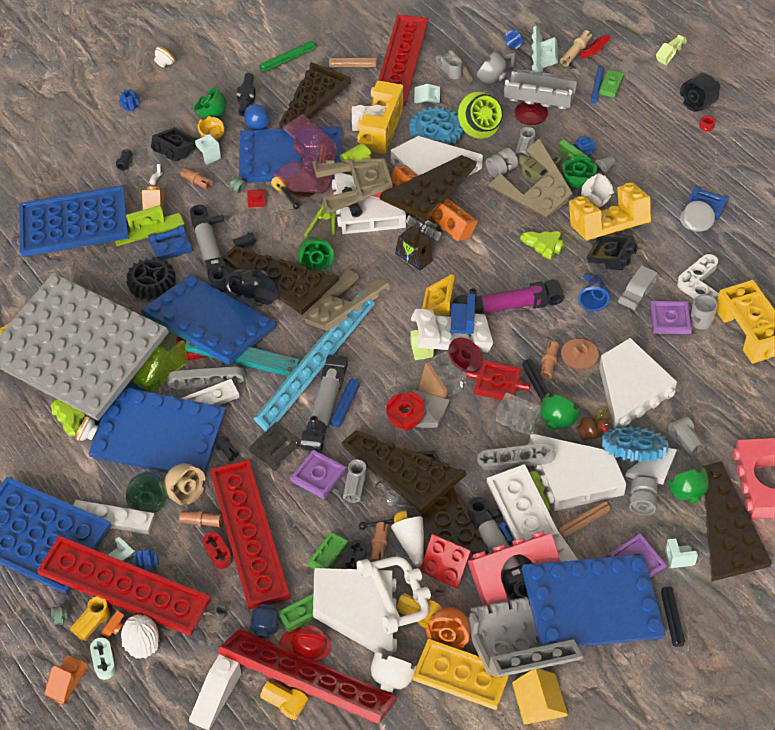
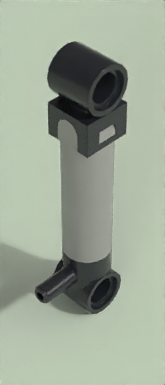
M195 205L190 209L191 222L204 260L208 280L212 287L225 292L227 271L211 226L212 224L224 222V216L219 215L209 218L206 206Z
M327 355L321 374V384L307 428L302 434L300 444L302 450L322 452L325 433L338 390H341L347 371L348 357Z
M477 496L470 499L468 512L484 544L488 547L489 553L493 552V547L504 544L505 547H508L509 544L495 521V518L503 516L500 509L490 511L488 501L483 497ZM515 555L510 557L502 567L503 584L509 594L513 593V599L528 598V595L520 594L527 593L522 572L523 564H519Z

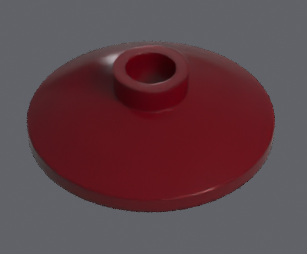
M522 102L515 108L516 119L527 125L540 124L548 116L546 107L542 106L541 103L527 104Z
M463 337L455 338L451 341L448 353L456 367L465 372H474L481 367L483 361L482 354L474 342Z

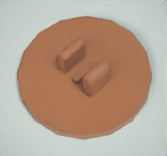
M573 339L563 345L561 358L569 367L585 370L596 364L599 358V351L588 340Z

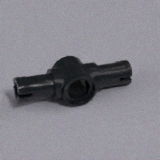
M251 73L245 74L243 84L237 88L238 114L240 116H244L246 108L251 105V102H255L254 75Z

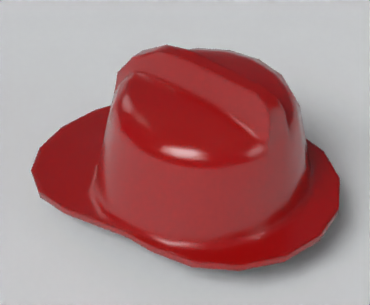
M315 626L296 628L289 633L286 631L279 641V646L314 661L325 659L331 651L329 637Z

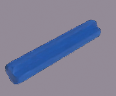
M354 378L349 380L331 418L332 426H341L359 387V380Z

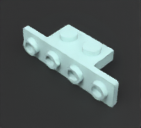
M533 27L532 49L534 54H532L534 65H532V70L543 72L544 67L558 63L557 40L554 37L543 41L538 27Z

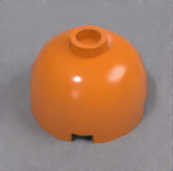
M453 607L441 608L435 612L426 628L428 639L459 650L464 648L471 635L467 615Z

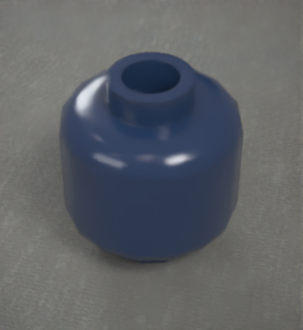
M258 605V608L252 611L250 629L256 632L257 637L269 638L270 634H275L278 630L279 612L275 610L274 606Z

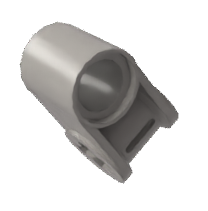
M450 50L444 55L436 56L438 67L449 78L459 79L462 76V60L454 51Z

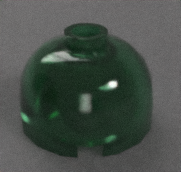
M143 472L137 474L128 483L126 502L131 509L154 513L165 505L167 492L164 481L158 475Z

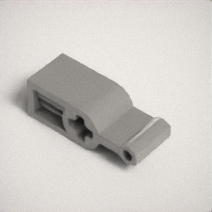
M641 265L628 283L625 292L618 299V303L635 310L641 300L643 301L656 284L658 272Z

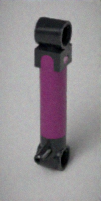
M555 279L548 280L544 284L542 281L530 283V286L527 288L477 296L475 288L470 289L469 294H475V314H485L531 305L533 309L546 307V303L549 305L560 304L565 298L559 281ZM467 295L457 296L452 304H467Z

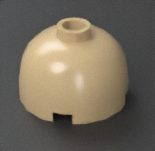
M186 463L175 465L168 471L164 479V489L167 496L179 505L185 503L188 505L192 504L200 497L204 490L202 484L205 481V475L203 471L194 465Z

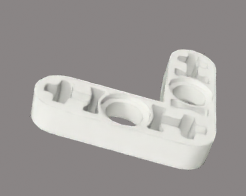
M712 254L704 255L679 276L678 288L693 299L703 295L698 294L696 290H703L705 295H710L717 301L719 293L702 281L717 269L718 258ZM698 270L701 271L702 274L697 275L693 271Z

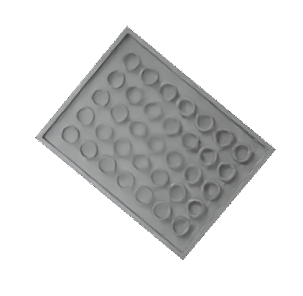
M52 273L0 334V369L98 421L169 331L166 327Z

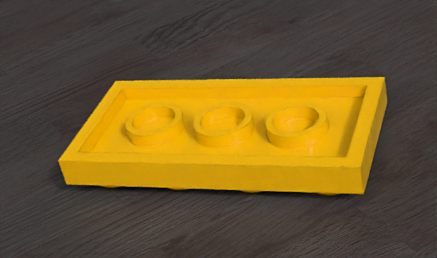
M428 639L412 680L497 710L510 675L502 677L488 675L479 656Z

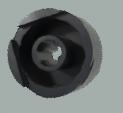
M704 72L694 76L681 86L680 95L684 98V105L694 112L704 110L718 100L720 84Z

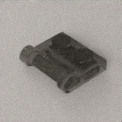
M275 422L249 447V450L267 463L272 470L276 471L280 467V463L295 449L300 448L301 439ZM286 441L290 442L275 458L271 456Z

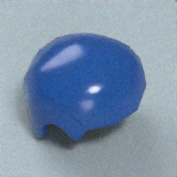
M254 104L246 108L244 119L248 128L263 130L269 125L270 115L267 113L265 106Z

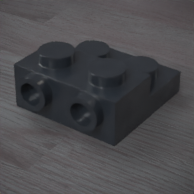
M174 127L152 135L151 148L154 152L165 155L167 159L179 161L188 156V151L197 148L195 141L198 139Z
M607 234L600 236L587 255L588 263L605 264L606 269L623 270L625 266L630 265L631 255L636 254L637 244L632 235Z

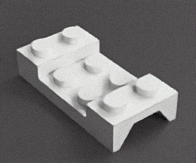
M415 309L411 317V321L417 322L419 330L418 348L448 350L451 341L459 337L471 340L483 353H488L493 345L484 314H475L473 334L451 333V317L436 316L433 310Z

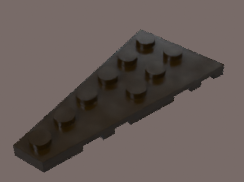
M311 62L310 68L306 71L304 79L301 80L293 100L289 103L288 110L285 111L279 122V128L294 134L351 83V77Z
M463 155L456 157L380 194V200L427 221L476 168L477 161Z
M234 246L223 256L224 262L234 269H261L266 271L267 275L277 282L279 288L278 299L301 315L339 281L338 275L332 274L330 276L324 274V271L321 270L313 271L307 269L304 265L283 259H272V256L266 254L265 256L255 254V251Z
M357 430L341 442L348 452L355 458L365 462L369 470L421 514L427 511L467 475L466 470L452 468L447 463L433 461L431 457L406 448H398L393 443L379 441L376 437Z
M435 450L417 452L431 457L433 461L441 463ZM454 487L421 514L424 525L425 554L432 534L471 550L472 556L482 551H485V554L489 553L488 547L483 543L479 531L476 530L469 512Z
M722 461L703 466L702 468H706L710 480L704 504L710 550L709 560L712 572L711 582L770 567L772 561Z

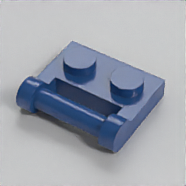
M695 186L686 206L693 201L705 202L713 209L715 219L719 220L728 203L729 196H721Z
M183 225L177 226V229L156 235H148L156 259L166 260L192 252ZM178 235L180 236V237H177V238H174V239H170V240H167V241H164V242L157 243V241H161V240L168 239V238H171V237H175V236H178Z

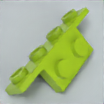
M160 205L127 214L129 238L116 240L115 244L116 246H121L148 238L149 234L156 235L177 229V226L181 225L184 227V222L180 213L163 217Z

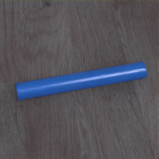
M601 66L597 68L591 97L592 103H597L604 71V68Z

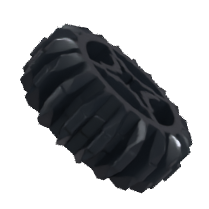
M146 257L144 261L139 259L138 264L133 263V267L129 268L126 276L129 291L135 298L139 297L141 300L145 298L148 301L153 298L157 299L176 285V274L172 265L167 260L163 261L161 258L156 260L153 257L148 260Z

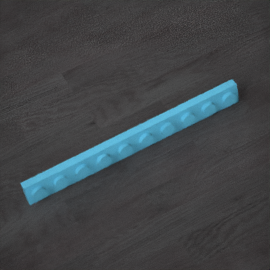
M364 290L359 291L358 294L353 298V300H354L358 295H360ZM367 300L361 304L362 308L357 312L351 311L346 315L347 319L326 331L253 419L265 432H270L323 368L327 355H333L374 306L375 303L373 301Z

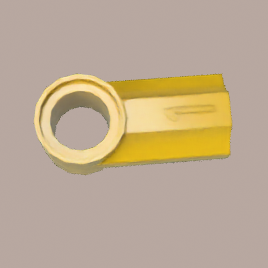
M404 593L400 596L396 609L399 613L409 615L419 612L421 607L414 600V597ZM427 600L429 613L426 618L417 621L423 628H427L432 615L442 608L432 600Z
M97 596L93 597L88 602V608L70 628L81 640L86 641L100 623H104L110 618L111 612L105 599H100ZM98 608H103L101 611L95 612Z
M273 680L266 682L260 694L262 699L278 707L285 716L293 720L297 719L309 701L308 697L297 689L289 690Z

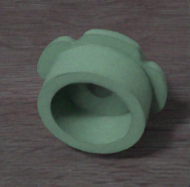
M242 177L232 180L230 183L232 192L240 193L243 190L246 182L242 180Z
M57 604L56 607H51L53 624L63 625L64 621L67 620L66 608H61L60 604Z

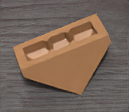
M429 362L425 363L418 391L447 399V388Z

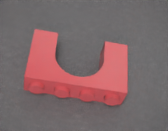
M775 438L738 440L736 448H733V459L737 460V476L741 477V492L746 497L745 509L749 511L751 519L775 518V489L760 483L754 474V471L761 467L775 466Z
M544 531L532 534V539L525 541L523 537L512 541L513 545L505 547L503 544L493 547V552L485 554V551L473 554L474 559L468 560V564L482 606L487 605L488 610H490L489 604L503 601L508 602L501 581V570L504 563L510 557L517 554L523 555L533 564L561 562L552 533L544 534Z

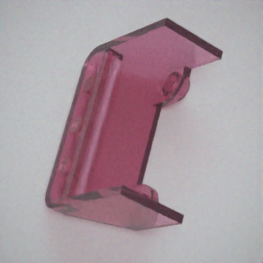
M302 114L283 126V129L294 138L293 147L295 152L302 156L301 164L294 160L275 171L274 175L294 192L325 193L331 189L333 175L316 178L312 161L326 163V160H334L335 163L337 148L335 143L323 131Z

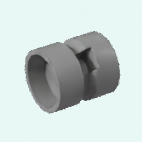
M505 148L486 159V168L494 178L500 173L504 175L518 166L517 156L510 148Z
M705 294L695 297L690 314V321L693 327L700 330L711 328L718 306L714 297Z
M638 477L632 480L630 492L632 496L629 503L630 511L642 516L651 515L656 511L658 483L654 479Z

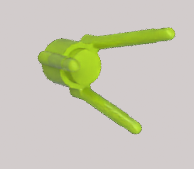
M322 203L320 210H318L317 215L306 230L304 237L308 236L318 219L327 220L329 218H332V234L334 235L336 212L327 214L324 203Z

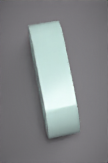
M97 638L90 645L94 669L100 679H109L115 673L112 649L106 638ZM99 646H103V655H100L98 651ZM102 662H106L107 671L102 670Z

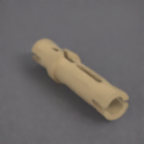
M585 30L579 38L575 39L572 47L560 59L561 64L565 61L564 67L569 66L576 55L586 47V43L592 38L591 33L587 37L590 31Z

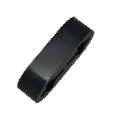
M354 540L349 543L342 561V569L350 568L352 563H354L353 569H357V562L366 558V545L363 541ZM357 548H360V551H358L357 556H354V551Z

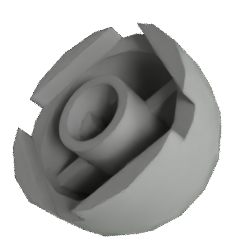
M494 51L489 56L492 59L485 61L477 73L476 78L485 84H494L498 80L502 81L507 75L505 73L507 68L506 61L497 51Z

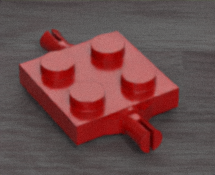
M486 360L483 361L482 367L478 372L465 373V377L476 379L474 394L511 403L514 393L518 389L529 392L531 384L520 382L521 368Z

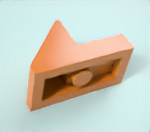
M68 655L60 668L53 665L46 686L45 696L65 704L88 669L87 663Z

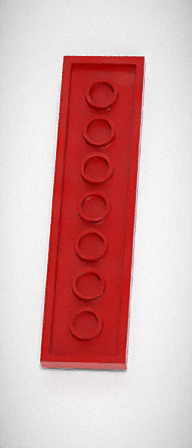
M397 14L378 81L403 85V106H406L426 33L428 18Z
M249 459L210 469L248 610L258 608V605L261 604L269 605L290 599Z
M58 536L37 570L39 575L93 597L97 596L100 599H105L106 602L137 615H146L154 622L192 636L211 601L209 595L61 536Z
M241 629L237 630L219 646L218 654L245 665L248 669L261 672L269 678L284 682L287 686L295 687L308 695L323 699L328 704H334L349 713L362 716L370 722L379 724L395 705L397 696Z

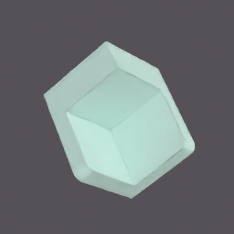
M431 84L415 87L414 103H440V87Z
M210 134L195 141L197 148L203 153L206 165L221 158L219 143Z
M117 537L115 539L117 548L109 556L133 565L132 558H135V551L120 537Z
M676 538L667 540L665 552L670 568L695 565L698 556L697 551H692L689 545L678 546Z

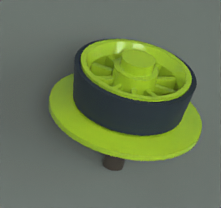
M473 92L467 95L461 101L458 108V120L462 129L469 136L476 139H485L495 134L503 118V110L499 101L484 92Z

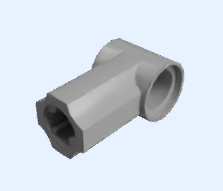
M524 127L520 131V138L515 151L517 159L521 154L527 157L530 156L526 150L535 143V130L531 127Z
M688 416L668 424V431L671 437L675 440L678 439L690 455L695 456L705 448V443L695 432L694 424Z
M352 460L348 465L343 499L350 503L361 501L363 486L366 481V464L362 460Z

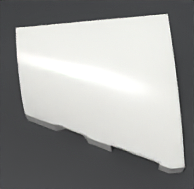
M668 448L666 456H663L662 459L657 458V461L650 459V462L642 460V462H638L627 470L625 476L631 479L649 477L663 485L677 450Z

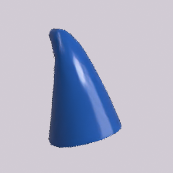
M583 275V278L588 280L589 283L579 293V304L586 310L600 311L608 305L610 300L604 281L597 275Z

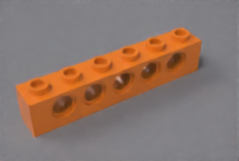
M405 165L395 166L390 177L396 187L419 175ZM449 198L429 218V220L437 223L442 230L451 234L452 238L457 241L470 239L478 222Z

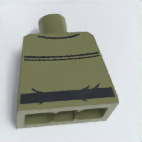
M521 154L518 157V164L522 165V176L534 185L548 173L531 156L527 157ZM550 155L560 171L561 158Z

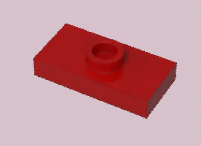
M606 34L594 40L579 54L580 57L584 59L599 53L602 50L601 47L611 39L609 35Z

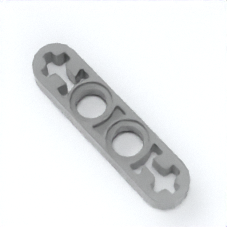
M240 367L173 371L169 374L168 385L174 389L211 387L229 379H232L234 385L243 382L244 371Z
M540 443L484 450L479 453L477 462L483 470L516 468L524 464L525 466L548 464L555 459L556 453L550 444ZM530 452L531 456L528 459H521L523 453ZM504 455H511V459L509 461L502 462V457Z

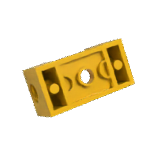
M377 81L375 87L371 89V97H373L371 106H385V112L382 113V117L363 114L362 119L357 124V130H359L357 142L363 143L371 152L386 155L403 112V85Z
M625 183L623 186L617 187L618 206H611L609 209L602 211L597 206L594 207L586 196H579L569 201L571 226L585 240H590L651 222L650 196L635 183Z
M754 280L720 290L716 312L724 323L735 318L747 335L743 351L751 363L775 357V309Z

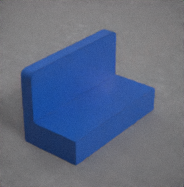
M468 294L467 304H452L451 333L473 334L475 294Z

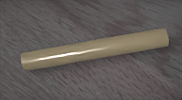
M451 48V50L454 51V53L462 60L456 48ZM462 60V73L467 82L471 83L473 77Z

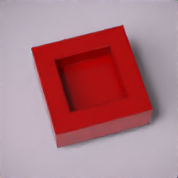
M265 189L247 190L248 208L266 207Z

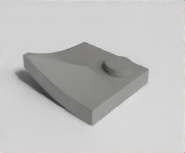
M413 390L412 392L422 398L426 409L423 420L414 427L437 428L449 408L450 400ZM407 407V409H404L403 413H407L409 411V407Z

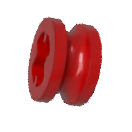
M703 116L699 124L700 129L712 131L715 119L711 116Z

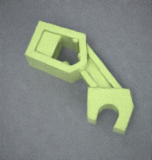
M678 35L677 38L668 44L664 43L656 54L657 61L667 66L676 54V51L682 49L681 45L686 44V37Z

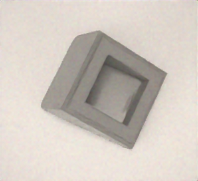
M502 54L507 68L514 67L515 54Z

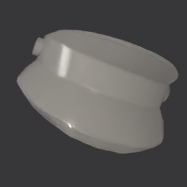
M693 201L682 211L680 221L685 228L693 232H701L712 227L715 221V213L707 203Z

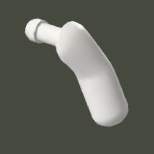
M157 164L158 172L150 178L149 183L151 185H155L157 179L163 174L160 164Z

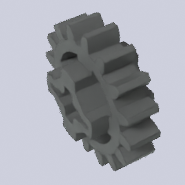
M408 215L405 221L411 227H418L419 233L428 239L431 237L439 241L442 232L436 229L437 224L429 219L425 221L419 217L415 218Z

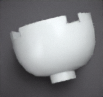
M375 653L371 664V675L374 681L381 684L380 689L392 693L393 689L407 687L414 677L416 666H411V663L391 656L385 659L381 657L382 654Z

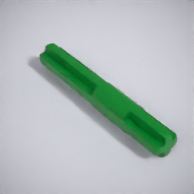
M309 41L259 65L260 70L263 73L313 51L316 49L315 43Z

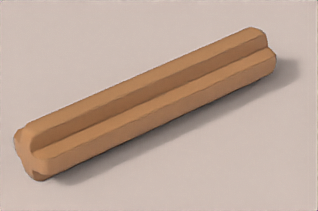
M330 58L329 66L330 68H370L377 66L376 58Z
M602 501L558 527L557 530L564 539L608 513L610 505L606 501Z

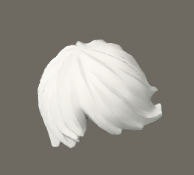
M598 173L583 184L581 195L586 196L594 207L600 208L609 201L614 191L608 178Z
M142 614L128 618L123 625L121 634L122 646L125 647V651L139 659L142 657L147 658L152 653H155L160 641L157 625L150 617Z

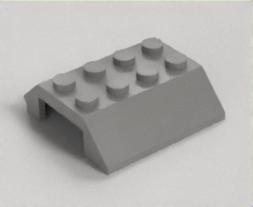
M514 68L511 81L510 78L505 80L504 97L514 102L523 100L527 104H534L536 102L541 103L545 107L555 105L559 109H567L571 107L574 101L579 78Z
M527 597L510 600L511 609H509L507 601L489 604L490 613L488 612L487 605L471 608L468 620L472 642L488 675L502 677L583 658L574 639L545 646L539 645Z

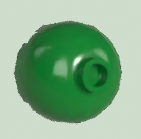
M215 87L207 91L208 95L206 97L201 96L193 107L194 112L204 120L208 116L220 119L225 114V96Z
M573 156L571 160L567 161L566 159L562 165V176L567 185L573 189H582L583 184L597 174L596 163L593 164L589 157Z
M313 236L306 238L299 245L297 258L300 265L306 266L307 269L322 271V269L331 266L334 260V251L324 238Z
M550 393L545 394L540 405V415L544 422H546V426L552 430L557 428L566 429L572 426L580 414L579 407L576 411L573 408L574 403L556 394L553 397H548Z
M701 468L702 472L698 473L696 469L678 474L674 476L675 481L673 482L668 479L667 484L672 495L677 500L689 501L690 504L702 501L701 496L707 493L710 485L706 468Z

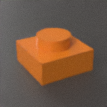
M116 611L100 634L106 638L112 633L116 635L123 625L120 621L124 615Z

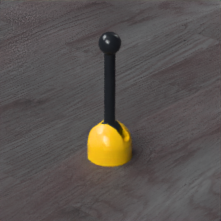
M278 175L274 177L271 185L278 191L282 190L293 204V208L298 209L299 204L293 200L285 189L286 181L283 176Z
M407 511L396 513L394 519L370 523L360 522L359 528L365 530L367 527L376 526L378 522H384V524L397 523L408 519Z

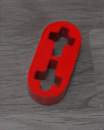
M207 533L203 537L204 550L216 568H227L232 562L228 547L218 533ZM209 541L216 542V547L214 548ZM220 553L225 560L219 559L218 554Z

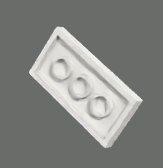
M525 464L487 478L488 486L514 540L523 537L525 541L532 539V534L544 531V534L552 533L553 539L559 537V532Z

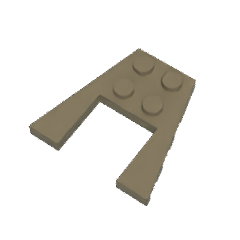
M538 139L526 151L548 172L524 195L501 173L488 186L491 190L494 189L504 197L514 200L517 204L527 207L530 211L548 220L573 197V193L541 140Z
M384 158L362 159V162L345 160V162L334 163V160H326V163L312 161L316 178L351 171L356 190L323 197L327 214L393 187Z
M345 270L339 277V281L323 295L304 319L309 325L329 331L347 319L346 315L351 311L357 312L362 308L361 304L369 299L371 301L379 297V292L384 289L388 291L391 289V286L388 282L377 279L352 302L337 298L359 279L356 272Z

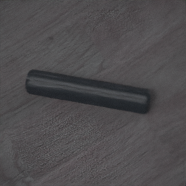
M531 359L524 360L522 366L542 402L545 394L550 392Z
M670 586L663 587L661 595L672 644L674 647L684 646L685 639L674 591Z

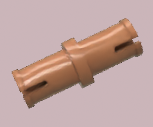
M186 167L182 168L186 173L180 171V177L191 181V184L195 186L199 185L206 190L211 189L207 184L213 186V181L202 176L199 172L191 171Z
M555 341L547 343L546 353L542 357L543 365L540 376L544 379H548V376L552 378L554 365L557 364L556 356L559 344Z
M181 510L179 515L180 524H195L197 527L214 526L220 528L223 521L222 514H210L201 510L199 512Z
M384 522L376 523L374 539L371 541L372 553L370 562L384 558V552L388 546L386 540L389 525L387 523L385 527Z

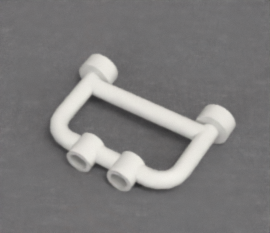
M398 556L370 562L368 559L357 562V571L360 577L364 578L372 575L387 608L389 616L382 618V626L386 634L397 632L399 626L426 618L429 613L427 600L430 599L431 594L428 587L421 588L419 581L422 580V574L418 568L412 569L407 560ZM393 565L402 567L405 572V580L411 585L414 600L419 603L421 610L417 613L400 617L378 569Z

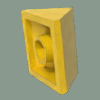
M453 274L426 288L422 309L433 310L436 316L450 317L455 285V276Z
M534 669L512 682L524 725L568 715L555 673Z

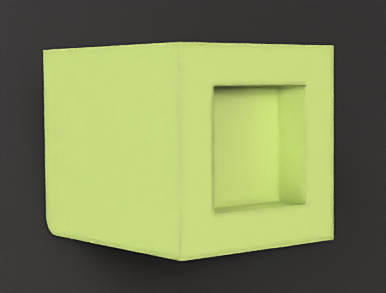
M419 330L410 331V343L414 359L433 358L434 349L417 347Z

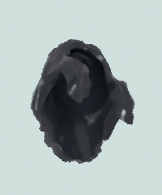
M235 269L226 276V290L246 306L258 307L262 304L269 305L279 298L277 282L271 279L264 270Z

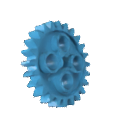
M429 106V110L422 108V112L417 111V115L413 114V119H410L409 124L410 135H413V138L420 136L451 145V142L456 144V139L460 140L464 130L459 123L456 111L450 112L451 108L444 110V106L441 109H438V106H435V109Z
M621 426V429L614 427V430L609 429L608 432L604 433L602 439V448H605L604 451H609V455L615 454V458L622 457V460L630 459L631 462L634 460L650 462V459L653 461H657V458L662 459L668 453L669 444L668 440H665L666 437L661 436V433L655 434L654 430L647 431V428L642 430L640 427L633 428L632 426H629V428Z

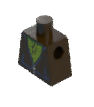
M412 226L398 237L395 254L420 271L433 261L430 240L419 233L418 227Z

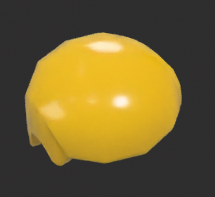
M208 116L205 120L200 119L198 123L201 137L210 134L215 140H218L224 134L223 122L218 118Z

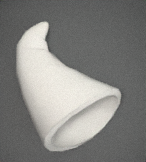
M419 516L399 521L391 526L400 544L416 567H420L424 560L423 518Z

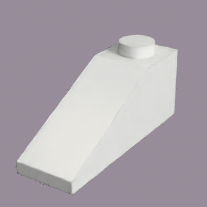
M220 654L218 655L206 677L189 722L210 730L241 676L240 664Z

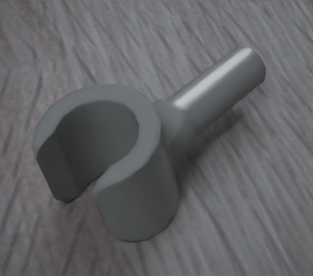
M219 604L214 610H205L203 615L214 616L215 620L222 621L225 618V614L217 612H226V606Z

